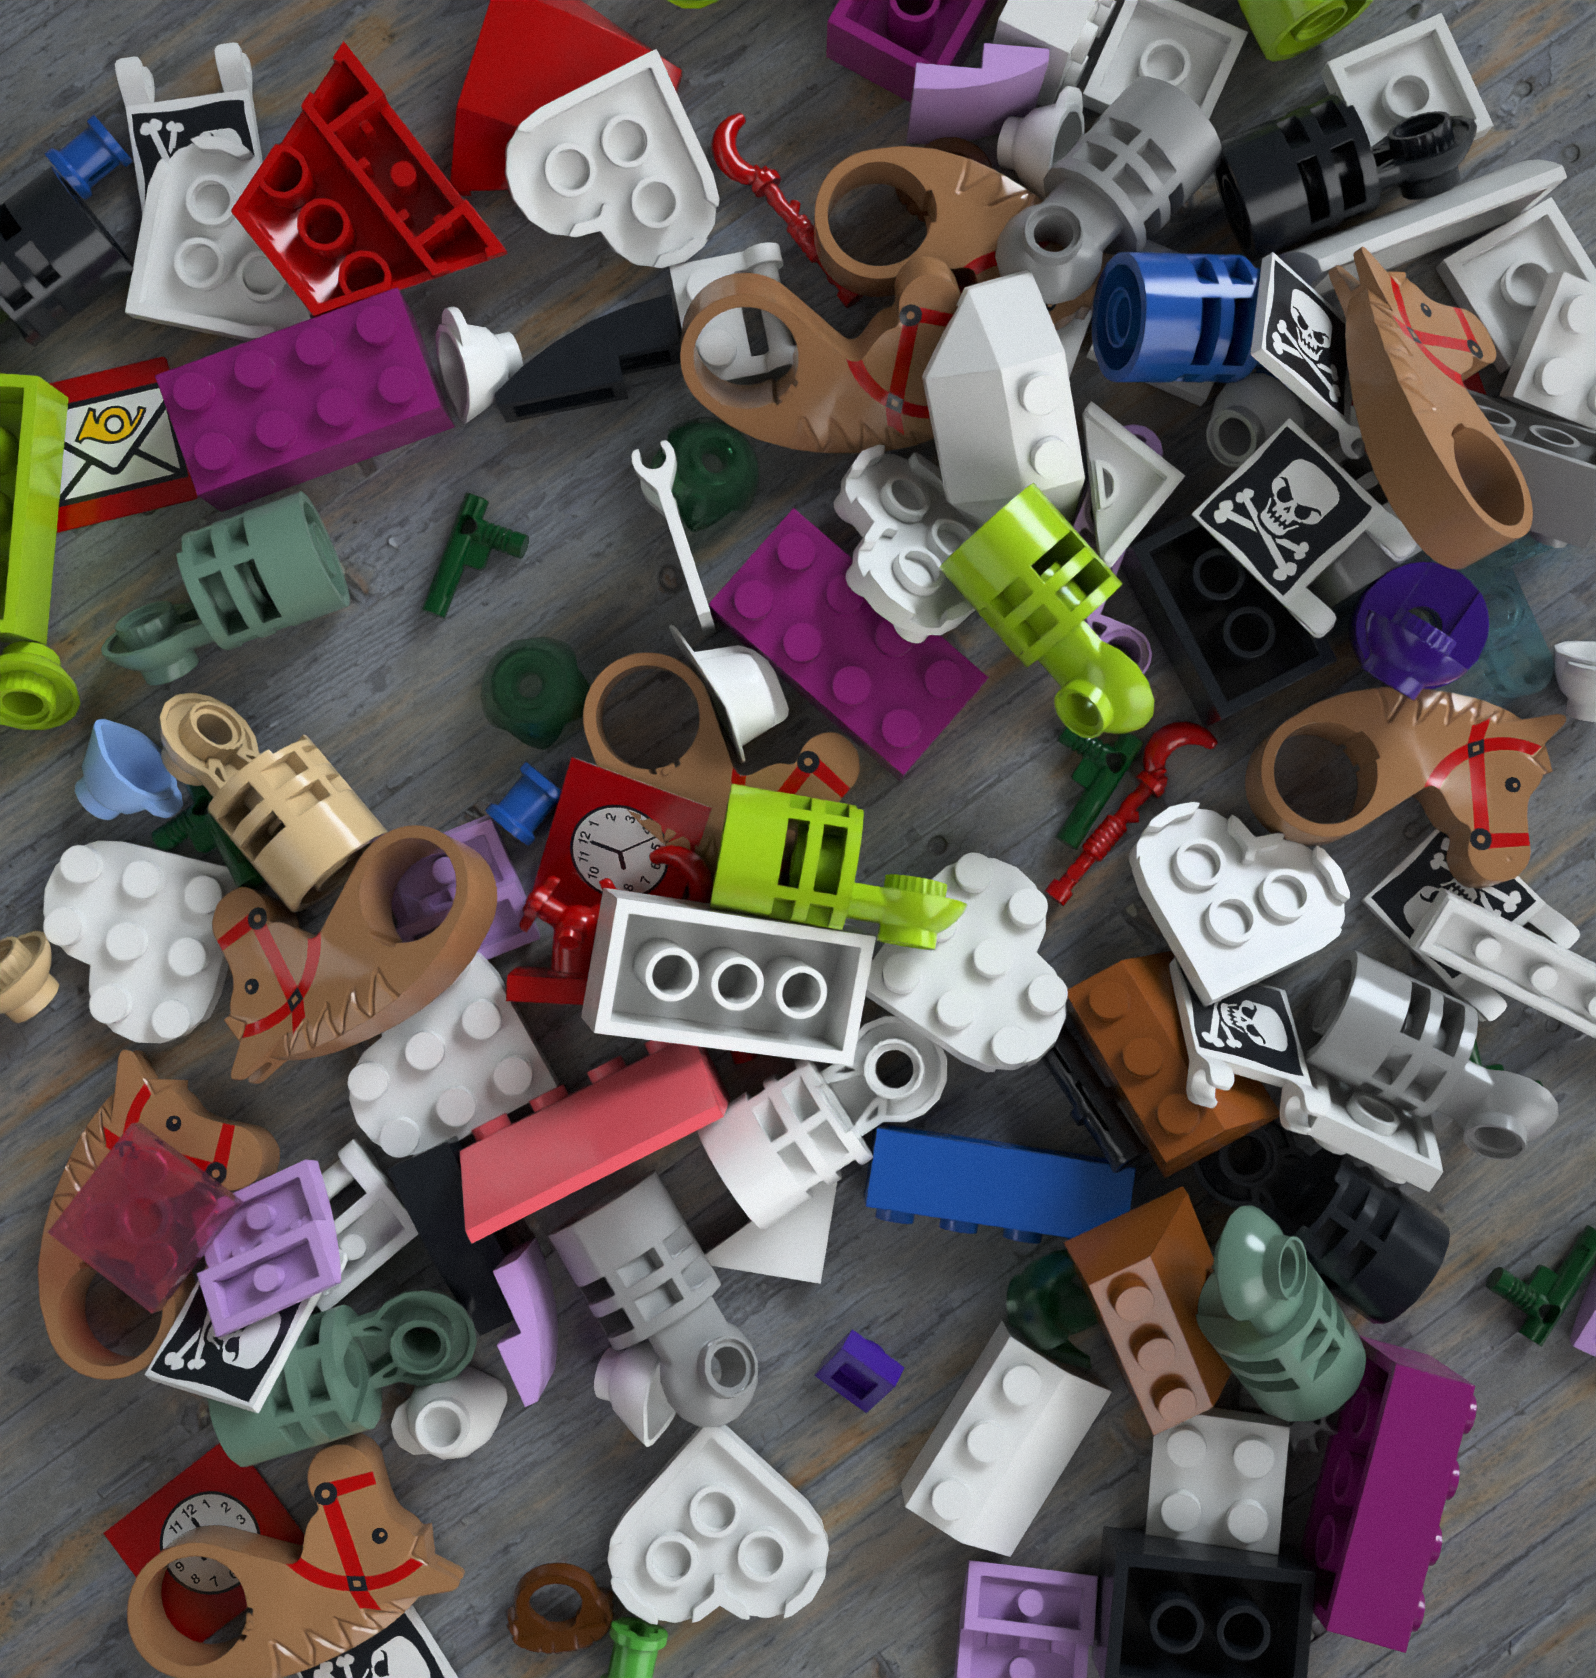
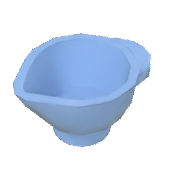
M107 719L96 720L82 764L83 777L75 784L76 796L89 813L103 820H112L120 813L128 815L147 810L154 816L167 819L178 813L183 806L182 794L177 787L176 778L167 771L162 763V750L157 744L132 727Z

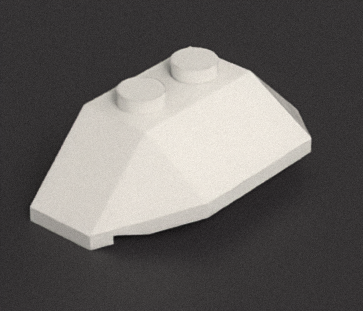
M1023 270L965 287L956 304L958 308L943 331L922 375L946 500L951 505L986 523L1034 482L1065 519L1071 521L1073 520L1085 480L1065 350L1031 271Z

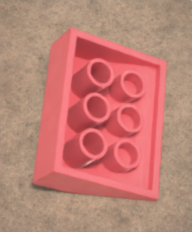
M649 1040L644 1043L649 1055L627 1066L622 1056H617L586 1072L591 1084L571 1094H568L564 1084L530 1100L529 1103L534 1111L533 1113L511 1123L507 1113H504L472 1129L471 1131L476 1141L460 1151L465 1232L471 1244L723 1118L731 1097L706 1047Z

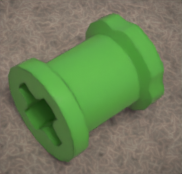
M621 1617L618 1620L612 1621L609 1631L610 1637L614 1641L608 1672L601 1675L600 1678H653L658 1650L666 1646L668 1632L658 1624H649L643 1619L636 1617Z

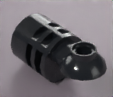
M1335 92L1323 97L1322 100L1306 107L1301 106L1289 111L1287 115L1278 119L1268 120L1221 140V165L1214 172V177L1224 212L1239 247L1248 260L1255 261L1272 252H1277L1306 240L1310 234L1317 231H1328L1340 226L1342 221L1374 212L1379 206L1380 195L1397 187H1400L1402 197L1408 200L1426 199L1450 190L1460 180L1458 165L1463 161L1474 141L1477 125L1474 119L1464 116H1450L1447 112L1433 111L1421 113L1397 123L1389 130L1387 136L1371 147L1353 105L1346 107Z
M52 166L0 205V325L11 317L24 340L30 345L36 347L132 274L134 270L133 263L82 198Z
M1280 1117L1244 1135L1251 1143L1252 1155L1243 1167L1233 1169L1230 1166L1228 1150L1233 1142L1192 1163L1199 1183L1214 1199L1231 1207L1239 1208L1240 1206L1252 1205L1259 1208L1280 1227L1283 1235L1297 1236L1303 1242L1308 1261L1312 1264L1331 1294L1373 1324H1386L1398 1318L1411 1307L1431 1284L1443 1263L1449 1245L1450 1231L1442 1220L1398 1188L1385 1187L1384 1181L1379 1174L1368 1166L1357 1167L1354 1165V1159L1348 1153L1338 1155L1322 1148L1312 1156L1308 1155L1296 1146L1292 1132L1282 1126Z

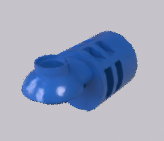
M1118 252L1106 263L1100 275L1093 301L1092 341L1094 353L1102 374L1112 382L1236 383L1250 375L1253 369H1256L1255 373H1264L1279 380L1251 356L1261 268H1254L1246 257L1235 254Z

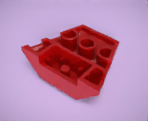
M490 0L456 107L450 183L460 196H471V191L508 190L510 194L505 176V149L518 125L538 108L653 50L582 0ZM660 55L677 93L683 76L682 70Z
M344 41L333 56L334 64L314 94L309 92L301 104L302 112L282 142L273 146L231 209L235 218L314 317L397 287L399 290L507 255V250L469 201L462 199L389 105L385 93Z

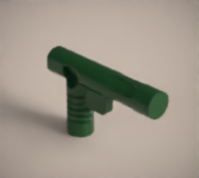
M465 493L421 610L445 619L465 566L483 571L494 548L496 551L501 550L502 553L507 552L510 556L522 559L528 548L529 535L517 531L513 532L512 529L507 530L506 527L501 528L500 525L483 520L489 501L471 493ZM473 519L477 523L478 529L470 534H462L465 522Z
M1064 726L1056 741L1067 748L1071 747V750L1076 751L1078 755L1082 754V759L1072 773L1071 779L1085 788L1082 796L1055 837L1066 846L1074 850L1078 849L1144 743L1130 733L1120 734L1113 746L1107 743L1103 744V740H1098V737L1092 739L1081 737L1072 732L1067 726ZM1107 754L1120 755L1122 757V763L1116 773H1113L1106 763Z
M185 784L193 804L151 833L155 844L162 851L169 852L179 845V842L182 843L184 839L190 837L195 849L200 853L206 854L217 847L237 888L248 887L254 889L263 882L262 876L209 813L205 815L206 807L212 801L213 796L203 785L193 786Z
M1589 1225L1585 1226L1556 1273L1546 1266L1539 1264L1527 1282L1524 1283L1504 1268L1497 1267L1487 1278L1486 1287L1528 1315L1518 1332L1541 1347L1596 1262V1229ZM1544 1304H1550V1309L1542 1319L1539 1314V1308Z

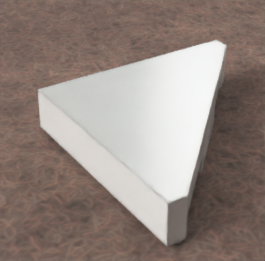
M1091 401L1082 413L1092 510L1097 554L1110 569L1185 475Z
M821 1181L811 1188L813 1192L812 1199L764 1230L757 1227L751 1219L748 1220L745 1225L706 1251L705 1256L710 1265L821 1284L837 1182L830 1186Z

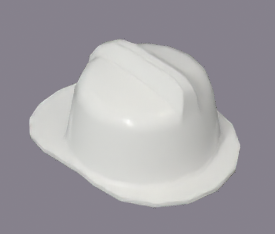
M671 624L669 629L677 645L711 696L732 750L741 764L744 763L745 756L742 746L771 727L783 722L788 716L789 708L776 672L766 658L755 650L740 645L694 652L677 628Z

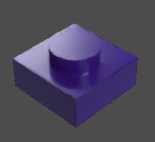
M852 1329L824 1357L814 1376L867 1413L895 1388L905 1367L888 1356L878 1344L865 1339Z

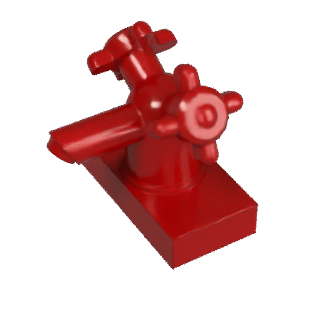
M554 875L549 876L543 885L537 886L534 891L528 894L522 909L524 915L519 922V927L527 933L537 917L553 927L551 967H515L507 975L506 1001L583 1005L601 902L592 907L579 904L566 906L552 897L555 888L561 880ZM609 878L599 881L602 890L603 888L620 890L615 887L613 881Z

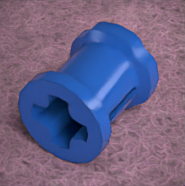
M95 115L87 120L88 128L58 151L50 148L44 153L85 201L93 196L91 188L117 166L127 167L133 162Z
M525 761L519 768L522 774L519 780L498 805L490 803L485 812L527 846H530L535 841L534 830L558 803L562 790Z

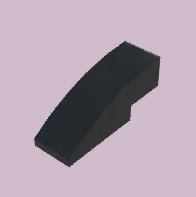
M671 294L631 304L594 319L555 341L522 366L495 393L497 407L505 421L511 423L629 399L624 378L625 374L681 363V343Z
M454 1136L395 1164L387 1170L441 1276L455 1299L464 1306L474 1322L476 1331L481 1336L515 1320L493 1273V1270L509 1254L513 1246L505 1228L471 1244L465 1232L460 1163L462 1146L457 1136Z

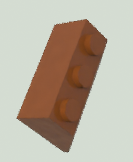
M1172 951L1121 960L1067 989L1068 996L1066 1000L1067 1013L1110 1086H1113L1121 1097V1105L1144 1144L1150 1150V1154L1164 1178L1280 1117V1111L1260 1081L1234 1074L1235 1082L1229 1090L1215 1089V1098L1218 1102L1213 1109L1189 1101L1186 1091L1189 1056L1170 974L1169 964L1175 957Z
M1182 1186L1063 1242L1125 1385L1154 1436L1212 1409L1232 1372L1201 1332L1197 1323L1196 1314H1198L1200 1293L1205 1282L1214 1271L1211 1268L1214 1258L1188 1193Z

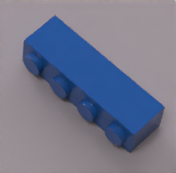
M881 1123L873 1130L871 1143L873 1159L869 1160L863 1198L866 1207L877 1208L875 1217L880 1220L913 1224L916 1214L940 1218L939 1227L953 1232L976 1234L978 1224L1004 1228V1238L1018 1242L1040 1244L1042 1234L1066 1237L1067 1240H1070L1129 1212L1136 1168L1130 1166L1121 1172L1113 1173L1106 1157Z

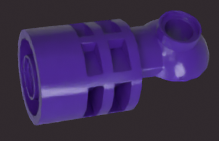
M1433 562L1409 563L1377 578L1359 595L1349 618V641L1363 670L1415 701L1423 689H1435L1458 680L1478 661L1488 639L1489 613L1481 592L1459 571ZM1411 609L1422 611L1428 617L1431 624L1408 611Z

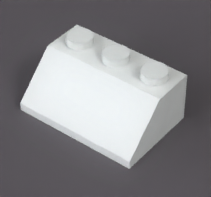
M1002 1320L901 1482L905 1507L963 1544L1011 1557L1112 1391Z

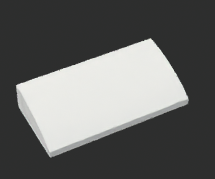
M1539 159L1522 161L1453 187L1442 194L1419 200L1278 255V257L1320 296L1335 291L1328 271L1336 265L1341 266L1360 281L1353 254L1362 246L1388 271L1501 227L1532 208L1567 179V175L1563 165Z

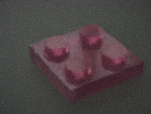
M131 1123L48 1233L150 1313H155L163 1309L243 1201L142 1123Z

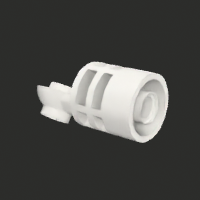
M896 1016L881 1017L866 1023L859 1030L853 1066L832 1064L821 1071L814 1061L795 1059L796 1069L782 1079L774 1073L763 1080L765 1090L752 1097L745 1092L728 1104L724 1117L697 1130L698 1135L711 1162L735 1200L754 1224L764 1230L812 1199L813 1192L811 1188L821 1181L831 1186L841 1180L840 1169L853 1160L863 1165L873 1159L872 1152L863 1135L883 1122H907L924 1115L940 1099L947 1082V1057L943 1048ZM899 1050L911 1058L913 1075L906 1085L890 1087L880 1080L877 1073V1064L885 1052Z

